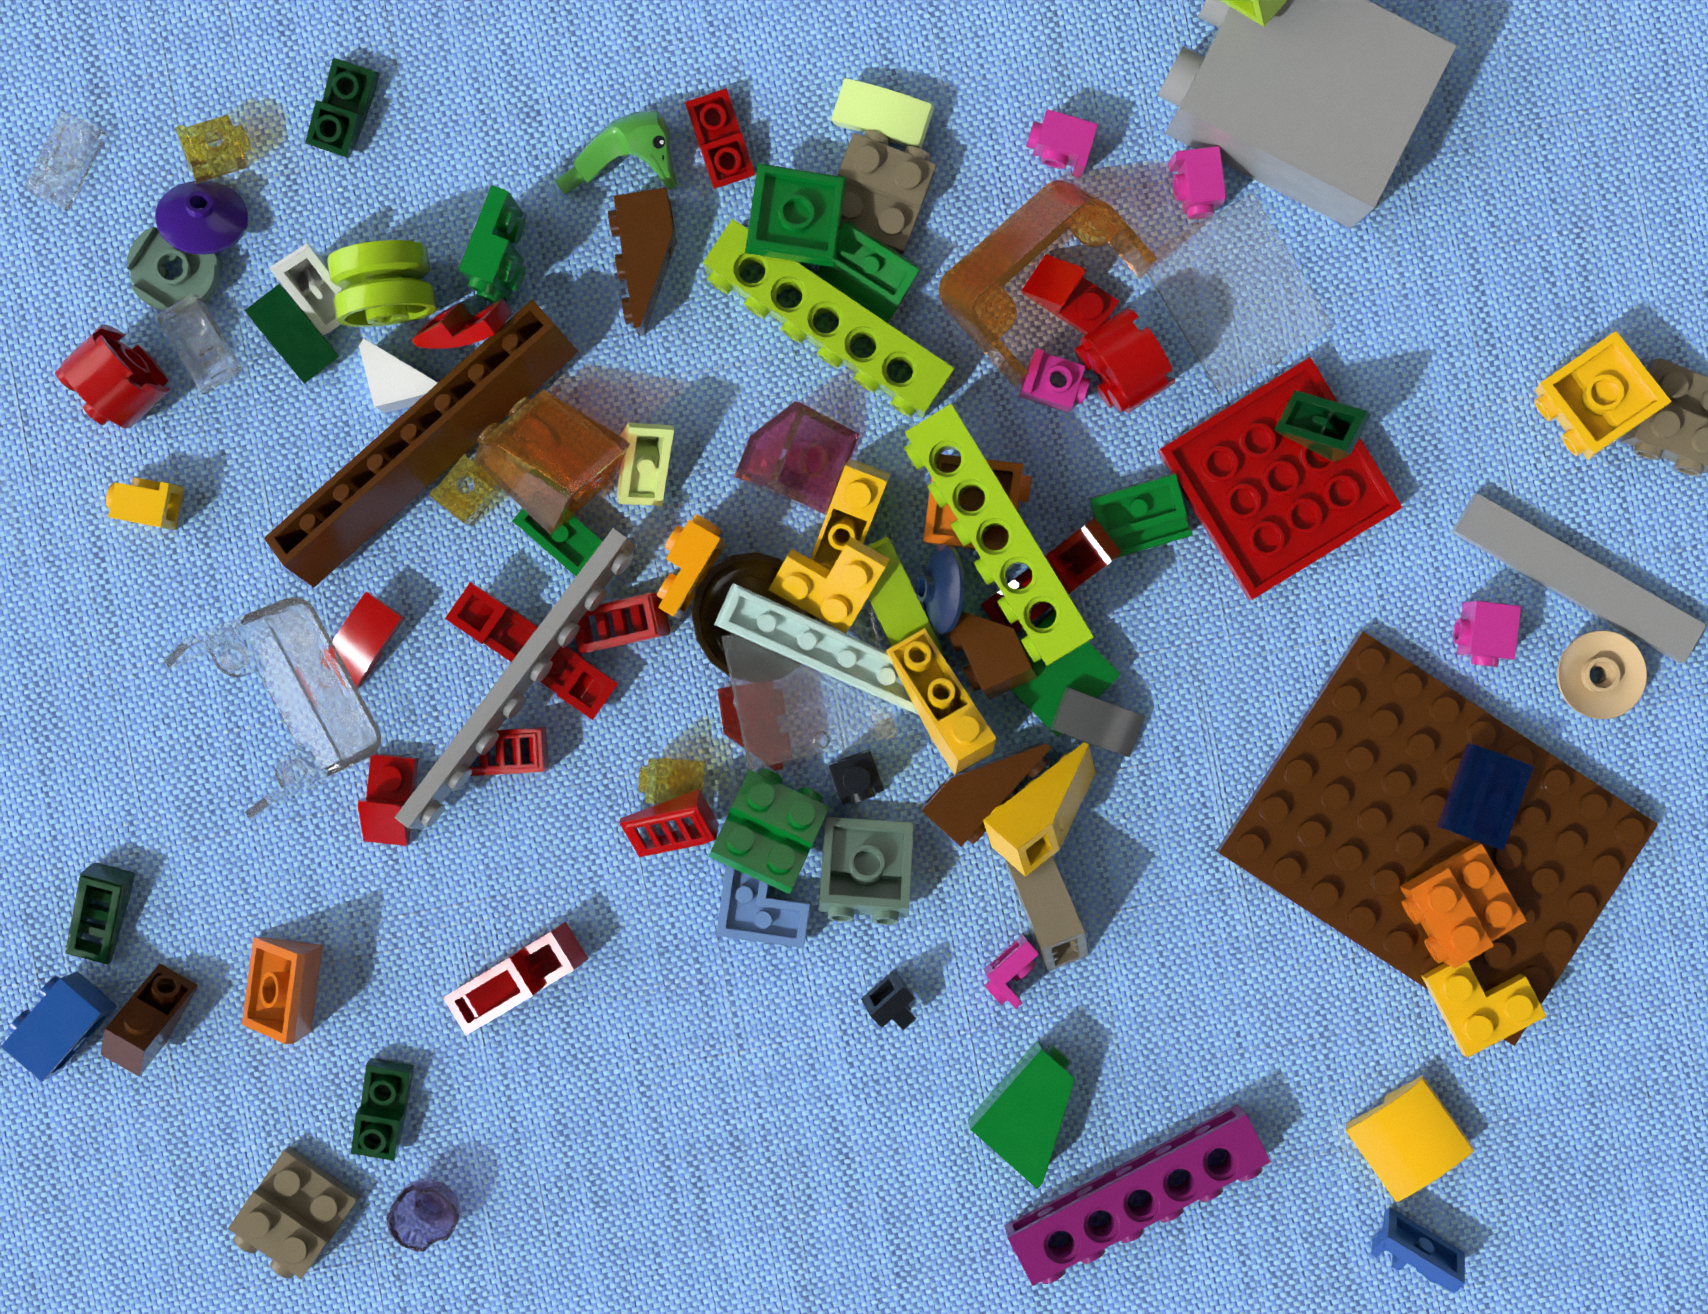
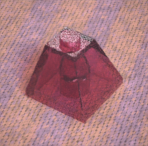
M794 401L750 435L734 477L765 492L826 515L843 469L851 458L860 434L812 408Z

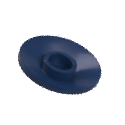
M940 544L934 548L927 561L924 575L919 576L916 584L917 598L920 602H923L930 625L937 633H949L956 627L964 604V569L957 550L950 544Z

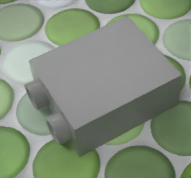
M1206 0L1198 18L1218 27V30L1204 56L1182 46L1157 95L1178 106L1165 135L1193 149L1220 146L1222 164L1350 229L1353 228L1377 205L1457 45L1368 0H1287L1265 27L1219 0Z

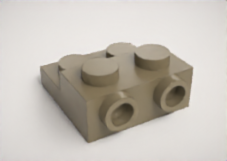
M865 130L863 136L853 133L838 171V176L846 177L840 228L848 220L904 255L935 175L937 164L929 162L931 155L920 148L906 146L903 152L888 146L890 140L876 131Z
M1661 358L1652 360L1648 372L1672 402L1622 437L1620 442L1635 447L1633 452L1640 457L1650 460L1666 459L1676 463L1674 466L1675 470L1690 476L1699 477L1702 473L1708 472V377Z
M288 1146L279 1156L259 1187L252 1192L228 1229L236 1234L233 1240L239 1248L248 1253H256L259 1250L271 1258L270 1266L278 1275L288 1279L296 1275L302 1279L315 1264L361 1195Z

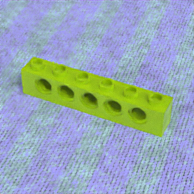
M732 219L702 262L705 272L709 274L706 280L726 295L733 290L746 300L743 305L756 316L765 320L770 315L782 323L780 331L795 342L802 344L805 339L819 348L816 353L817 356L832 367L838 369L843 364L856 373L853 380L866 390L875 394L877 389H880L893 399L889 404L903 415L912 418L915 413L924 418L951 378L954 368L798 262L745 253L748 229ZM748 265H759L765 270L762 280L757 283H747L741 278L743 269ZM786 289L798 291L802 296L801 302L794 308L782 307L777 302V298L782 291ZM824 313L834 315L839 322L838 327L831 333L819 332L813 325L819 315ZM858 338H867L873 342L876 350L870 357L858 358L851 352V344ZM901 362L908 365L911 369L912 377L904 383L893 382L887 375V369L893 363Z
M950 403L905 431L911 443L903 448L917 470L924 466L927 468L934 480L927 485L929 491L940 508L947 504L950 506L957 518L950 525L962 545L965 547L972 542L981 557L973 563L987 585L995 581L1004 597L997 602L1009 622L1012 624L1019 620L1028 634L1021 639V642L1034 663L1043 659L1046 666H1049L1094 638L1093 634L953 405ZM946 450H955L961 454L960 466L951 473H944L937 467L939 455ZM969 488H978L985 494L983 506L973 512L964 510L960 505L961 495ZM1001 526L1008 531V542L1000 550H990L984 545L983 537L990 527ZM1024 564L1032 571V581L1024 589H1014L1007 583V573L1014 565ZM1045 602L1055 608L1056 619L1048 628H1037L1030 620V612L1036 604Z

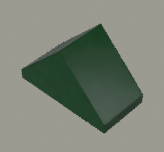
M1295 390L1274 430L1332 462H1336L1352 453L1371 414L1363 409Z

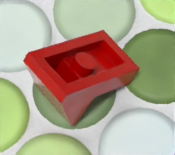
M1046 254L1021 290L1022 294L1084 335L1105 323L1119 303V300L1083 277L1087 271L1086 269Z
M371 754L366 798L358 800V812L364 842L409 846L411 829L405 827L394 817L415 791L419 758Z

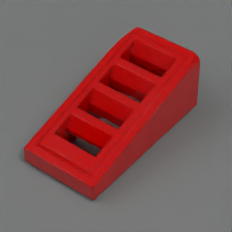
M647 593L600 604L592 612L587 610L578 622L580 629L575 637L578 654L669 636L670 627L667 613L658 608L663 599L658 597L657 593ZM643 605H644V610H645V615H646V620H647V624H648V629H649V630H647V626H646V622H645V617H644V612H643V607H642ZM624 609H630L634 633L629 634ZM612 612L617 636L613 638L611 637L607 613ZM591 616L596 618L600 641L594 642L589 621Z
M546 727L497 730L496 732L499 734L496 741L497 765H489V752L484 755L479 754L480 766L472 767L471 764L469 767L472 770L470 776L549 771ZM529 737L531 763H523L521 738ZM512 738L514 764H506L505 739Z
M700 789L622 817L619 822L639 857L698 846L717 839L719 823ZM690 817L694 824L688 826L684 818ZM675 820L679 829L674 831L669 821ZM659 823L665 834L659 836L653 824ZM644 826L651 840L644 842L637 828Z

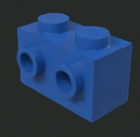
M78 971L62 978L57 975L49 980L37 994L41 1001L32 1011L29 1009L23 1011L10 1024L8 1030L12 1034L0 1046L41 1082L60 1073L117 1007L113 1001Z

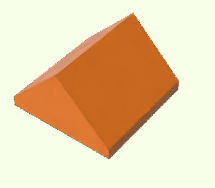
M253 937L242 1025L283 1044H294L311 1033L323 945Z

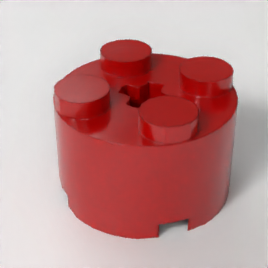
M1126 308L1081 338V345L1074 349L1080 363L1086 366L1085 369L1087 371L1093 369L1101 383L1096 386V389L1104 403L1109 408L1115 406L1120 412L1125 411L1126 413L1132 412L1175 384V378L1166 376L1173 369L1163 348L1148 327L1139 331L1133 323L1139 316L1130 308Z
M103 324L61 363V366L55 371V375L65 387L76 391L86 402L83 405V409L95 422L105 425L108 421H111L127 429L136 424L170 391L169 387H164L168 379L160 366L142 347L137 344L131 349L120 341L125 336L124 333L112 326Z

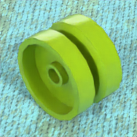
M411 240L365 242L340 248L330 253L327 258L330 281L334 285L343 288L333 299L336 319L341 325L352 327L389 326L422 319L437 310L433 286L428 282L420 280L430 271L427 247L423 243Z

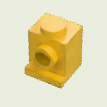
M132 477L131 485L117 482L112 483L108 488L106 505L109 508L108 517L176 530L184 487Z

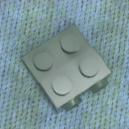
M825 816L819 912H828L827 918L837 922L853 921L854 914L872 915V922L881 925H895L899 923V917L907 918L910 903L914 823Z

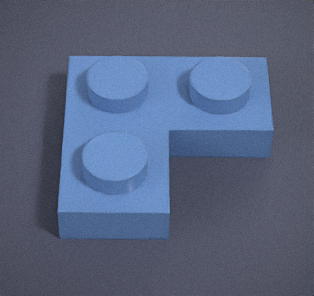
M726 865L716 936L804 948L810 902L767 896L768 884Z

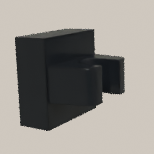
M894 970L861 998L870 1017L881 1028L892 1019L902 1030H905L917 1019L910 1011L911 1008L908 1005L915 997L905 981Z

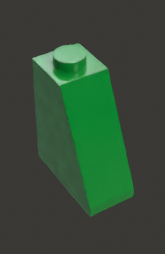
M1038 1041L1034 1043L967 1119L970 1130L1036 1189L1044 1182L1075 1081L1072 1072L1067 1068L1072 1061L1055 1045L1051 1044L1046 1049Z

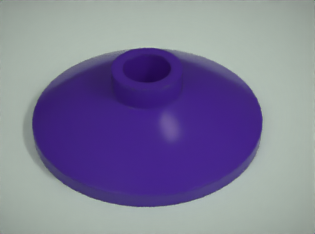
M198 180L180 184L169 190L157 205L155 219L160 235L171 246L186 253L206 255L224 251L242 238L248 226V211L241 196L230 187L218 182Z

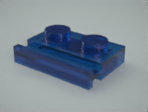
M1467 743L1437 827L1493 848L1504 850L1534 766L1487 750L1478 745Z

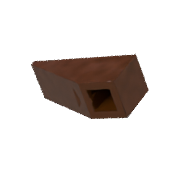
M666 187L614 195L615 210L608 211L612 237H620L622 253L615 254L619 281H627L629 297L622 298L624 319L626 325L633 324L639 336L645 335L677 243L671 200Z
M1040 742L968 768L957 775H949L920 809L960 847L967 840L973 845L986 832L983 819L989 816L997 806L1006 803L1019 792L1015 787L1026 775L1033 779L1044 769L1050 761L1045 755L1051 747L1047 743Z

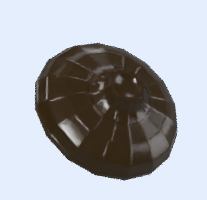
M758 552L732 555L712 567L696 589L691 613L696 641L709 662L730 678L754 684L780 680L802 664L714 625L732 583L818 621L817 617L768 590L784 562L779 558Z

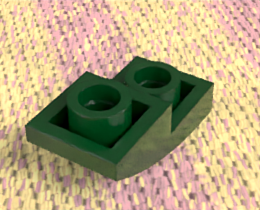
M333 57L322 101H315L305 144L350 158L367 118L380 73Z
M280 283L244 310L304 384L339 357V354Z
M376 1058L369 1059L365 1067L361 1106L355 1114L351 1154L395 1161L407 1112L414 1065Z

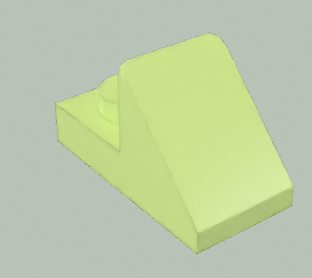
M628 423L620 433L618 442L622 459L617 487L618 504L663 505L674 435L673 425Z

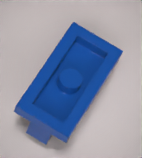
M1388 1207L1384 1212V1227L1372 1239L1371 1254L1377 1258L1382 1252L1388 1251L1392 1254V1268L1395 1270H1401L1408 1263L1430 1282L1437 1283L1455 1294L1465 1284V1252L1393 1208Z

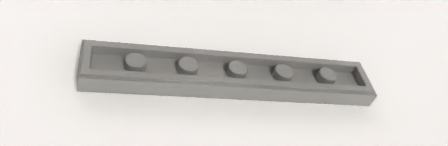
M1478 493L1472 495L1451 532L1677 663H1685L1707 626Z

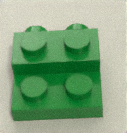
M494 185L490 187L458 269L469 281L468 287L477 291L476 295L491 303H496L501 299L509 300L512 290L517 292L520 289L526 273V267L522 265L524 259L512 245V243L517 244L520 241L524 232L525 219L522 218L524 213L509 191Z
M760 769L758 773L748 770L709 857L790 894L830 806L823 804V797L810 788L801 787L797 792L782 785L783 779L771 770Z

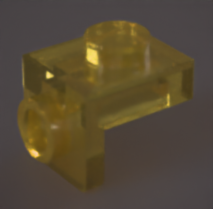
M651 757L648 760V766L640 767L638 791L639 793H646L645 803L649 804L663 803L698 789L703 794L706 761Z

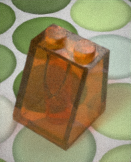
M543 389L531 400L526 396L518 401L508 414L510 418L500 426L494 422L480 434L477 439L479 447L474 462L552 535L612 482L630 444L623 437Z

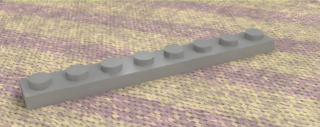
M612 528L394 817L408 829L422 830L425 826H432L439 819L445 808L442 803L452 790H459L466 783L472 773V770L469 768L479 754H486L494 746L499 737L496 731L506 718L512 719L521 710L526 701L523 695L532 683H539L549 673L553 665L550 659L559 647H566L573 641L580 629L578 622L587 610L590 612L594 611L605 598L607 590L604 588L614 575L619 576L628 568L634 557L631 552L636 547L628 538Z

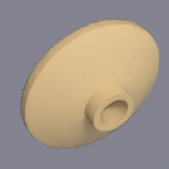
M1593 631L1577 637L1565 648L1557 667V683L1564 700L1576 712L1594 719L1615 718L1628 712L1640 700L1647 682L1646 664L1640 650L1628 638L1611 631ZM1594 667L1601 671V679L1597 683L1592 682L1590 679V671Z

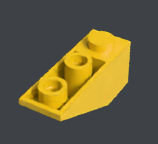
M852 458L848 460L811 554V560L831 570L850 537L864 544L890 478V473Z
M925 628L886 650L932 741L954 775L993 753L997 738Z
M1083 742L1072 752L1063 755L1054 766L1038 778L1031 780L1024 789L1006 803L997 806L989 816L983 819L991 847L1025 877L1057 853L1065 840L1096 773L1089 744Z

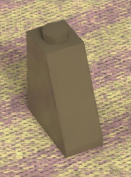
M1053 856L1026 877L1004 858L1047 971L1087 957L1088 949L1085 931Z

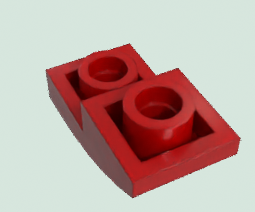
M727 88L686 101L685 105L713 189L755 176Z

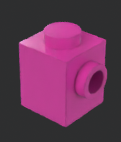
M1483 601L1463 602L1461 618L1456 620L1453 630V642L1458 645L1457 655L1471 656V665L1498 667L1499 660H1515L1521 606Z

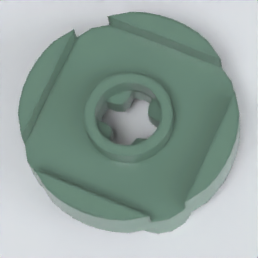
M156 227L145 230L137 237L127 257V269L130 270L133 282L131 286L135 294L151 307L169 314L180 313L182 315H190L207 303L218 287L220 273L223 269L222 260L217 253L198 255L180 251L167 243ZM181 258L183 260L181 266L184 269L180 277L175 276L172 280H168L169 271L164 268L166 262L169 260L175 263Z

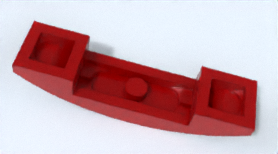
M472 582L468 584L445 617L447 621L479 643L487 645L510 662L514 660L539 627ZM560 646L550 659L553 662L552 668L540 682L557 693L556 695L593 720L619 683L570 647Z

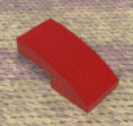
M501 299L471 316L462 302H459L432 317L411 340L416 347L433 349L470 345L495 335L511 317L513 312L506 302Z
M366 591L336 634L320 664L354 689H359L383 656L381 651L406 618L371 592Z

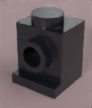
M870 749L828 764L843 805L876 796V793L884 791Z

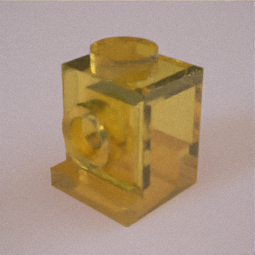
M228 115L189 127H184V124L175 127L179 145L196 184L247 168L244 152L251 150L249 140L242 124L233 126ZM223 139V143L218 147L208 145Z
M463 454L439 486L430 492L429 496L461 522L473 526L505 485L495 478L499 470L478 454L472 460ZM466 478H472L474 481L473 490L467 494L462 493L460 485Z

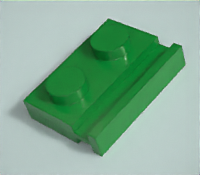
M847 220L839 230L834 267L820 265L815 274L889 323L922 267Z
M1175 473L1088 498L1093 518L1097 520L1121 551L1116 558L1192 536Z

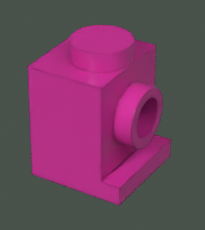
M1047 109L1042 123L1033 122L1026 147L1034 149L1033 155L1041 157L1040 161L1047 166L1064 169L1067 165L1074 167L1072 176L1080 178L1086 167L1098 124Z
M1220 146L1175 151L1168 162L1169 172L1178 171V174L1173 176V193L1176 201H1182L1183 214H1188V219H1202L1213 216L1215 214L1214 210H1218L1226 200Z
M1036 348L1031 356L1018 397L1068 413L1072 409L1074 402L1082 405L1090 383V379L1082 377L1086 366L1044 353V350ZM1053 373L1062 374L1066 380L1065 386L1061 388L1054 387L1050 382V376Z

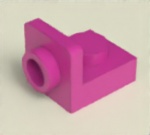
M1023 934L983 969L990 979L985 984L988 991L1001 1005L1008 1000L1015 1009L1023 1003L1007 982L1012 978L1018 981L1025 977L1035 967L1036 963L1033 959L1039 955Z

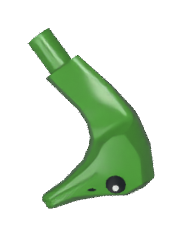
M657 110L633 112L612 121L574 159V167L555 180L558 187L566 195L584 181L591 183L612 161L625 155L637 156L645 161L659 175L667 189L672 190L677 187L678 184L672 166L669 146L670 131L665 119Z

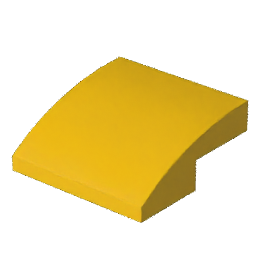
M1423 1075L1385 1095L1383 1104L1346 1123L1345 1131L1396 1203L1440 1178L1474 1152L1473 1145Z

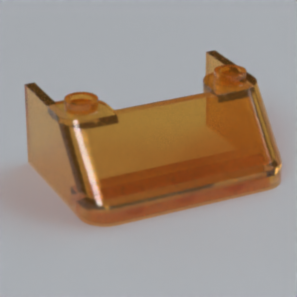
M1064 180L1052 181L1045 185L946 272L938 288V297L942 306L1015 389L1023 383L1029 372L1000 340L1011 329L1017 315L1015 302L1002 288L1007 282L1068 229L1086 246L1101 247L1108 243L1139 279L1147 274L1158 259L1112 206Z

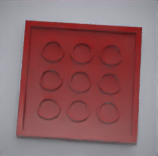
M1311 357L1157 450L1169 472L1176 474L1180 490L1248 600L1255 599L1403 508L1360 437L1349 456L1332 462L1274 430L1295 390L1338 402Z

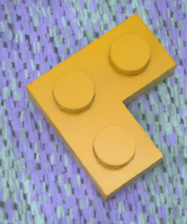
M852 537L847 541L831 570L791 548L768 590L846 634L890 559Z
M1468 962L1457 968L1442 964L1421 975L1461 1054L1467 1058L1547 1017L1527 977L1521 974L1486 992H1483Z

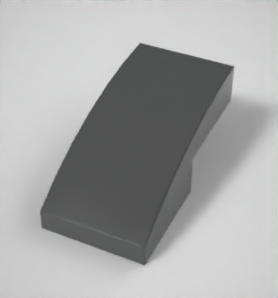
M1066 687L1050 728L1130 757L1145 716Z

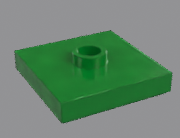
M758 163L745 253L834 267L846 177Z

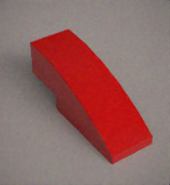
M1093 518L1048 552L1045 558L1067 594H1070L1079 585L1112 562L1121 551L1097 520ZM1026 569L1009 582L1008 585L1014 589L1026 588L1032 581L1031 569ZM999 590L983 602L981 606L994 622L1014 628L1017 633L1023 626L1019 620L1012 624L1009 622L997 602L1004 597L1001 590ZM1045 602L1036 604L1030 612L1031 622L1051 608L1052 605Z
M565 921L447 994L443 999L465 1035H468L532 997L541 989L572 972L589 958Z

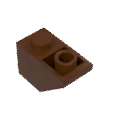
M962 611L956 627L947 633L956 653L964 650L970 665L963 667L973 691L982 689L989 700L1037 678L1014 628Z
M159 963L105 1028L101 1055L140 1077L167 1043L196 992L198 985Z

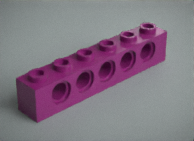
M1237 1104L1004 1225L1005 1231L1032 1286L1040 1282L1042 1284H1050L1060 1279L1066 1273L1065 1269L1080 1261L1083 1264H1087L1097 1260L1105 1253V1248L1118 1241L1128 1243L1139 1238L1145 1232V1227L1159 1220L1165 1223L1176 1219L1184 1212L1183 1208L1197 1200L1200 1202L1210 1201L1223 1192L1224 1186L1236 1180L1244 1182L1255 1178L1263 1171L1262 1167L1271 1161L1247 1114ZM1217 1148L1226 1149V1158L1220 1165H1207V1157L1211 1151ZM1185 1169L1188 1171L1187 1178L1183 1184L1179 1186L1167 1184L1168 1176L1174 1170ZM1140 1189L1149 1192L1148 1199L1143 1205L1134 1207L1127 1204L1132 1192ZM1104 1210L1110 1213L1109 1219L1104 1225L1094 1227L1088 1224L1090 1215L1095 1211ZM1057 1231H1066L1071 1234L1068 1243L1062 1247H1053L1048 1244L1050 1236Z

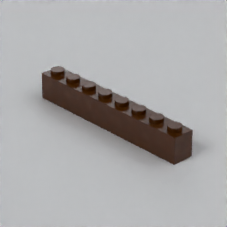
M533 299L530 300L495 335L484 341L264 537L265 541L285 568L312 587H316L579 351Z

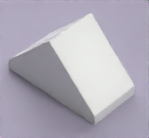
M306 243L270 267L271 272L323 336L341 325L336 319L333 299L343 288L334 285L330 281L327 259L309 243Z
M363 338L359 349L373 405L378 410L388 413L411 407L438 383Z

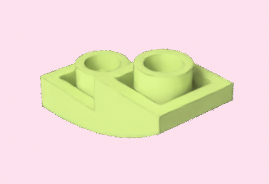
M844 78L831 121L838 127L865 132V130L876 131L886 136L890 140L889 143L914 146L921 149L935 107L930 103L890 89Z

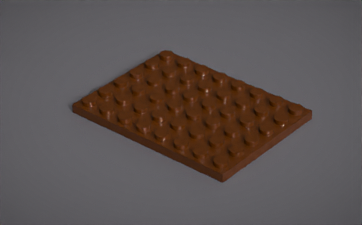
M1358 631L1216 849V852L1428 990L1421 975L1444 963H1437L1426 948L1424 940L1429 937L1421 923L1416 925L1404 910L1402 901L1406 897L1399 886L1473 843H1481L1525 917L1526 922L1493 940L1494 946L1469 960L1468 963L1483 992L1521 974L1527 977L1536 997L1542 1005L1658 824L1364 631ZM1526 1028L1503 1040L1515 1046Z

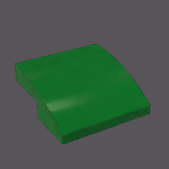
M1052 608L1035 627L1042 629L1050 627L1055 622L1056 610ZM1089 642L1049 666H1046L1043 659L1034 663L1022 643L1037 678L1010 691L1054 735L1059 737L1062 733L1050 727L1065 688L1069 687L1098 698L1121 674Z

